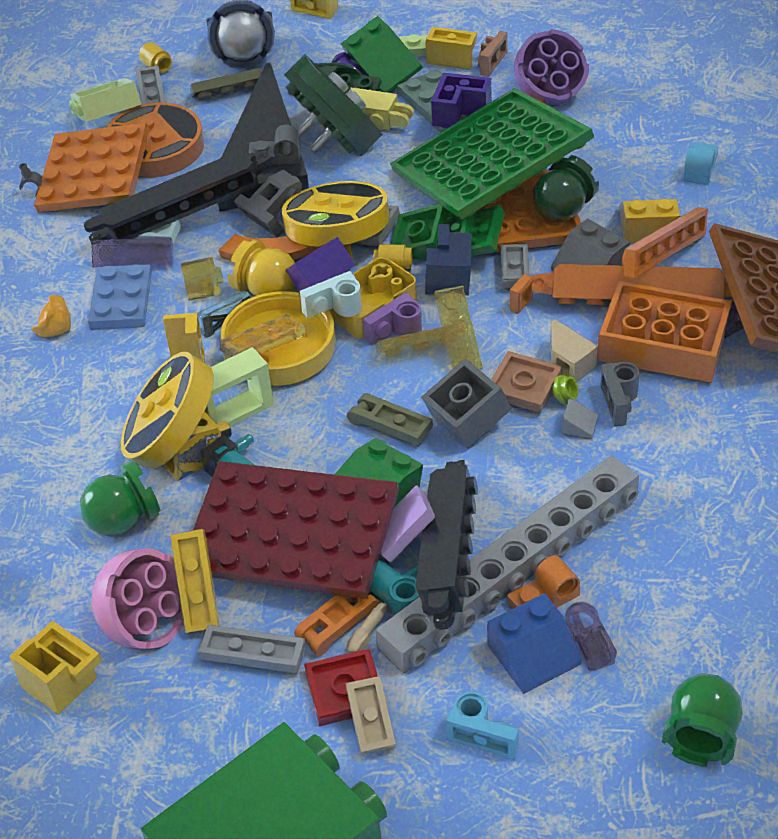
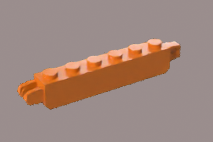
M559 264L552 273L532 275V292L553 295V298H558V304H575V299H586V305H603V300H612L619 281L718 299L733 298L727 280H725V275L720 268L653 266L639 276L630 278L624 276V266Z

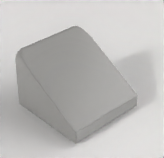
M569 399L563 417L562 434L592 439L598 414L577 401Z

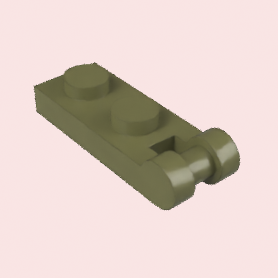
M364 393L358 399V405L353 406L346 415L347 419L354 425H366L415 446H419L433 428V419L368 393Z

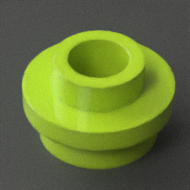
M557 376L552 386L553 395L562 404H568L569 399H576L579 393L576 380L572 376Z

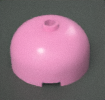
M151 548L132 549L117 554L99 571L92 589V610L99 628L109 639L121 646L134 649L158 648L173 640L184 625V620L180 619L183 613L175 562L170 554H164ZM175 615L173 626L164 635L148 641L133 639L132 635L152 633L156 628L157 618Z

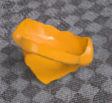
M49 296V302L40 313L38 325L31 327L32 332L42 338L53 337L70 331L71 314L62 296Z

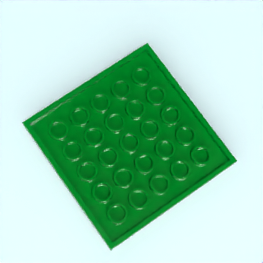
M513 88L391 162L390 165L393 172L462 220L474 215L478 209L486 204L495 202L499 196L507 191L516 189L528 178L539 175L543 169L559 162L570 152L584 147L588 141L595 137L592 128Z

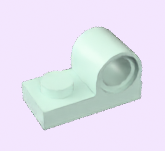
M350 271L300 291L302 312L307 319L332 308L343 317L356 316L362 310L360 284Z

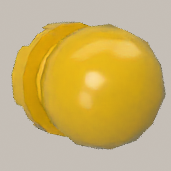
M253 238L250 242L244 240L235 250L231 258V262L235 263L233 275L228 274V282L232 289L244 293L250 291L254 296L269 292H293L296 286L285 271L295 261L281 249L266 248L263 242Z

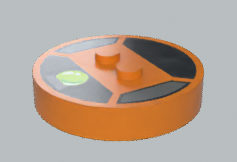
M149 103L139 105L120 113L107 125V127L147 123L150 131L138 176L140 178L162 177L179 172L194 163L204 148V137L199 117L192 110L178 104Z

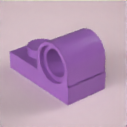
M404 293L363 319L364 339L373 345L392 332L403 338L417 337L422 332L421 305L410 295Z

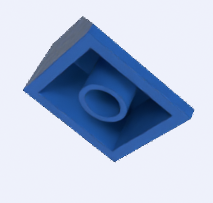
M545 593L487 621L488 647L523 694L581 665L582 660L564 616Z

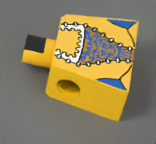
M204 412L197 427L183 447L163 466L177 482L204 468L201 450L223 434L230 438L232 432L229 424L226 421L215 423Z

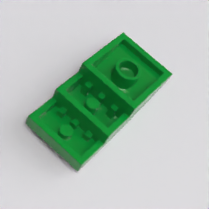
M441 204L399 214L391 245H405L406 248H412L413 259H426L427 248L437 249L438 224H449V232L471 233V256L496 252L505 211L500 205L478 210L474 215L461 220Z

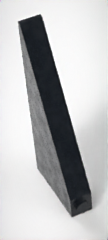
M271 62L265 64L222 157L244 149L249 154L250 142L274 141L275 131L279 126L291 125ZM302 156L300 164L273 165L257 176L259 181L257 186L241 194L250 199L269 176L281 170H285L300 180L302 184L301 191L308 189V175ZM240 194L217 203L219 211L239 208L234 200Z

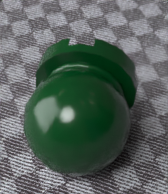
M574 155L553 163L549 171L539 178L533 188L535 209L544 219L554 222L569 221L577 216L584 204L588 203L598 192L599 181L595 182L591 174L593 168L586 161Z

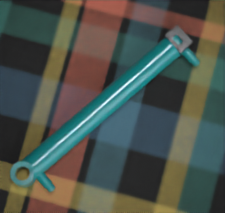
M223 434L201 450L205 472L213 477L218 461L255 465L240 454L254 442L253 436L247 434L245 437H241L236 442H233ZM379 558L370 592L390 607L393 616L420 597L415 588L418 564L413 565L401 575Z

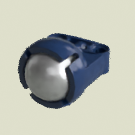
M250 0L226 2L214 12L212 17L206 19L207 39L212 53L231 68L247 69L260 64L266 59V54L270 53L274 45L275 30L272 12L265 11L261 6Z

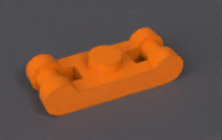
M371 594L368 595V599L335 595L296 627L294 635L295 637L305 638V642L310 644V649L318 656H321L328 651L335 640L365 616H368L380 602ZM319 627L324 628L319 634L316 632Z

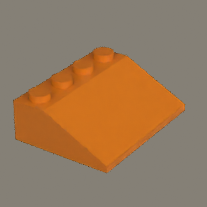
M619 281L599 333L597 361L607 363L629 362L641 370L712 383L721 353L732 301Z

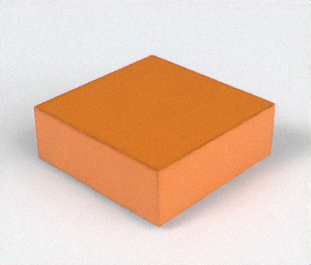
M523 274L510 289V311L518 314L533 298V279L531 276Z

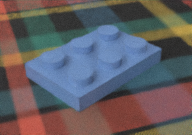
M150 264L97 267L88 318L90 330L145 327L152 276Z

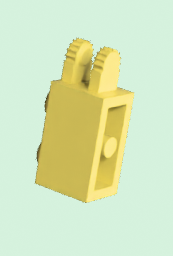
M351 87V90L356 92L366 104L362 111L379 130L390 131L392 126L407 127L409 118L414 114V108L408 104L399 103L397 94Z

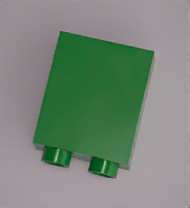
M282 722L140 829L144 839H382L380 822L387 817V811L375 791L365 782L359 781L352 788H349L335 773L340 769L339 762L331 748L321 737L313 734L303 741L285 722Z

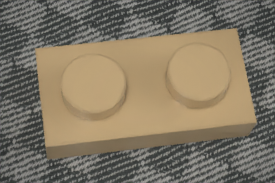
M380 676L346 683L361 755L396 747Z

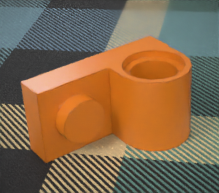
M552 555L539 564L535 572L534 581L507 594V603L512 609L544 593L558 608L580 596V580L558 555Z

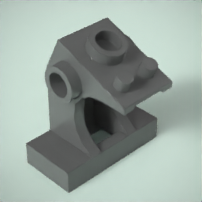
M281 170L269 176L250 199L240 194L234 202L246 217L277 238L284 232V229L276 220L278 213L289 198L297 193H301L302 184L296 176Z

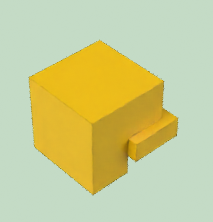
M53 620L34 638H29L9 656L21 688L58 715L97 679L94 668L102 662L100 653Z

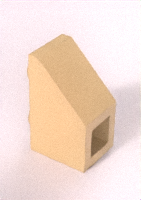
M556 319L552 320L550 331L551 363L562 366V375L572 376L578 382L597 367L598 346Z

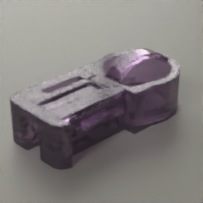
M575 602L570 605L566 610L565 621L574 643L577 642L588 663L587 669L589 671H596L614 664L617 650L599 618L598 611L593 605L586 602ZM579 613L590 616L593 624L585 628ZM571 616L573 617L575 625H573L570 622Z

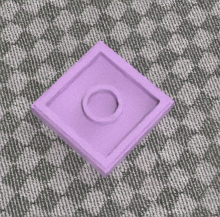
M417 485L393 509L381 550L382 556L389 562L393 561L435 518L425 492Z

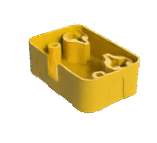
M385 257L376 258L353 273L361 288V312L356 316L343 317L333 308L329 311L335 324H338L355 338H364L363 319L404 293H407L417 301L416 279L412 274Z

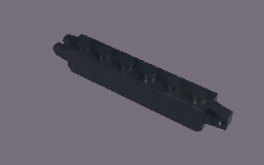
M241 149L99 209L101 214L84 222L85 231L92 233L89 236V240L94 245L113 239L115 244H123L139 237V235L156 230L255 188L259 183L257 176L273 166L271 158L266 150L247 154L244 149Z
M465 460L447 462L445 468L436 469L430 474L427 499L435 514V518L422 532L415 588L422 602L423 613L433 616L434 626L439 630L451 628L455 620V613L463 612L464 598L469 597L466 576L471 574L468 555L473 553L470 534H474L472 514H476V503L473 495L478 494V486L475 476L470 477Z

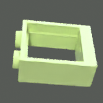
M126 78L70 94L72 101H69L72 114L77 115V118L86 122L142 105L135 81Z
M253 347L211 367L214 375L213 388L204 412L215 423L226 421L231 427L274 405L268 363ZM247 380L249 391L215 407L214 395Z

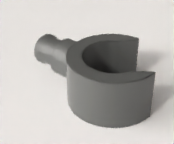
M22 163L19 165L22 175L19 188L21 190L27 182L36 184L38 186L36 197L43 177L39 173L31 171L26 163Z

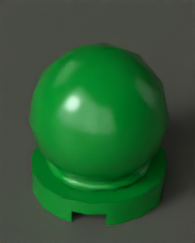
M133 460L120 466L122 473L120 476L108 474L96 478L86 486L80 498L82 519L91 530L98 534L110 537L123 534L137 524L140 515H144L148 521L160 515L159 512L161 510L151 487L144 488L138 477L143 472Z
M699 673L689 677L677 686L671 701V717L665 723L662 736L663 744L668 743L673 747V756L686 763L701 767H707L708 761L721 760V764L726 765L733 759L737 742L735 732L741 723L743 714L741 697L734 686L719 675Z

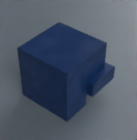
M438 224L437 249L427 248L425 294L469 295L471 233L449 232V224Z

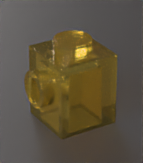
M213 257L180 263L188 301L220 295L219 283H223L221 268H215Z

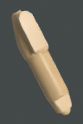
M379 603L361 626L355 630L347 645L348 653L364 650L371 641L370 634L383 619L387 611L386 603Z

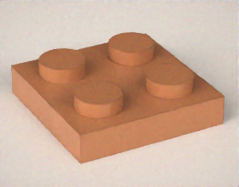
M508 351L491 380L502 388L509 404L541 413L552 394L555 378L562 375V366Z

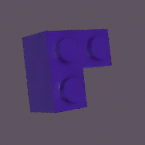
M443 73L431 100L432 126L447 129L459 122L462 114L470 115L492 102L491 78Z
M336 237L294 263L285 271L300 293L303 289L346 273L348 269L355 266V263L339 238Z

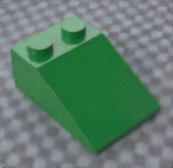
M379 16L370 20L366 25L340 43L345 53L350 56L351 61L360 66L363 75L381 78L382 83L378 89L380 92L391 93L397 88V85L404 83L423 69L415 56Z
M374 438L357 448L334 475L397 482L399 492L394 505L395 508L416 485L420 488L423 464L387 445L384 441Z

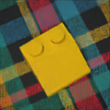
M677 199L623 201L619 205L623 238L630 241V243H636L680 218Z

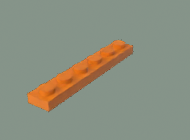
M697 207L627 247L622 256L624 276L635 278L706 235L708 208Z

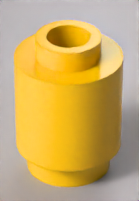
M148 42L140 49L139 59L148 67L159 66L160 73H165L170 69L172 65L170 54L156 43Z
M379 244L378 250L373 252V260L385 257L403 269H412V248H406L405 245Z

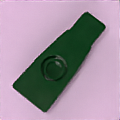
M339 62L315 63L327 76L335 72L343 79L348 86V89L344 92L345 94L351 87L378 91L382 83L380 77L361 75L359 70L351 65Z

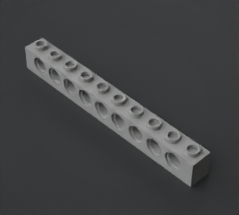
M609 456L470 559L471 574L466 576L469 597L464 598L463 612L455 613V620L451 628L449 627L444 630L436 629L433 623V616L423 613L422 602L419 597L375 629L377 649L403 673H406L412 667L421 665L429 654L439 647L446 646L459 631L472 626L480 615L487 610L494 609L507 594L521 588L525 581L535 574L537 567L543 560L552 555H565L571 546L581 538H587L598 525L611 520L619 509L633 503L639 493V475L614 456Z

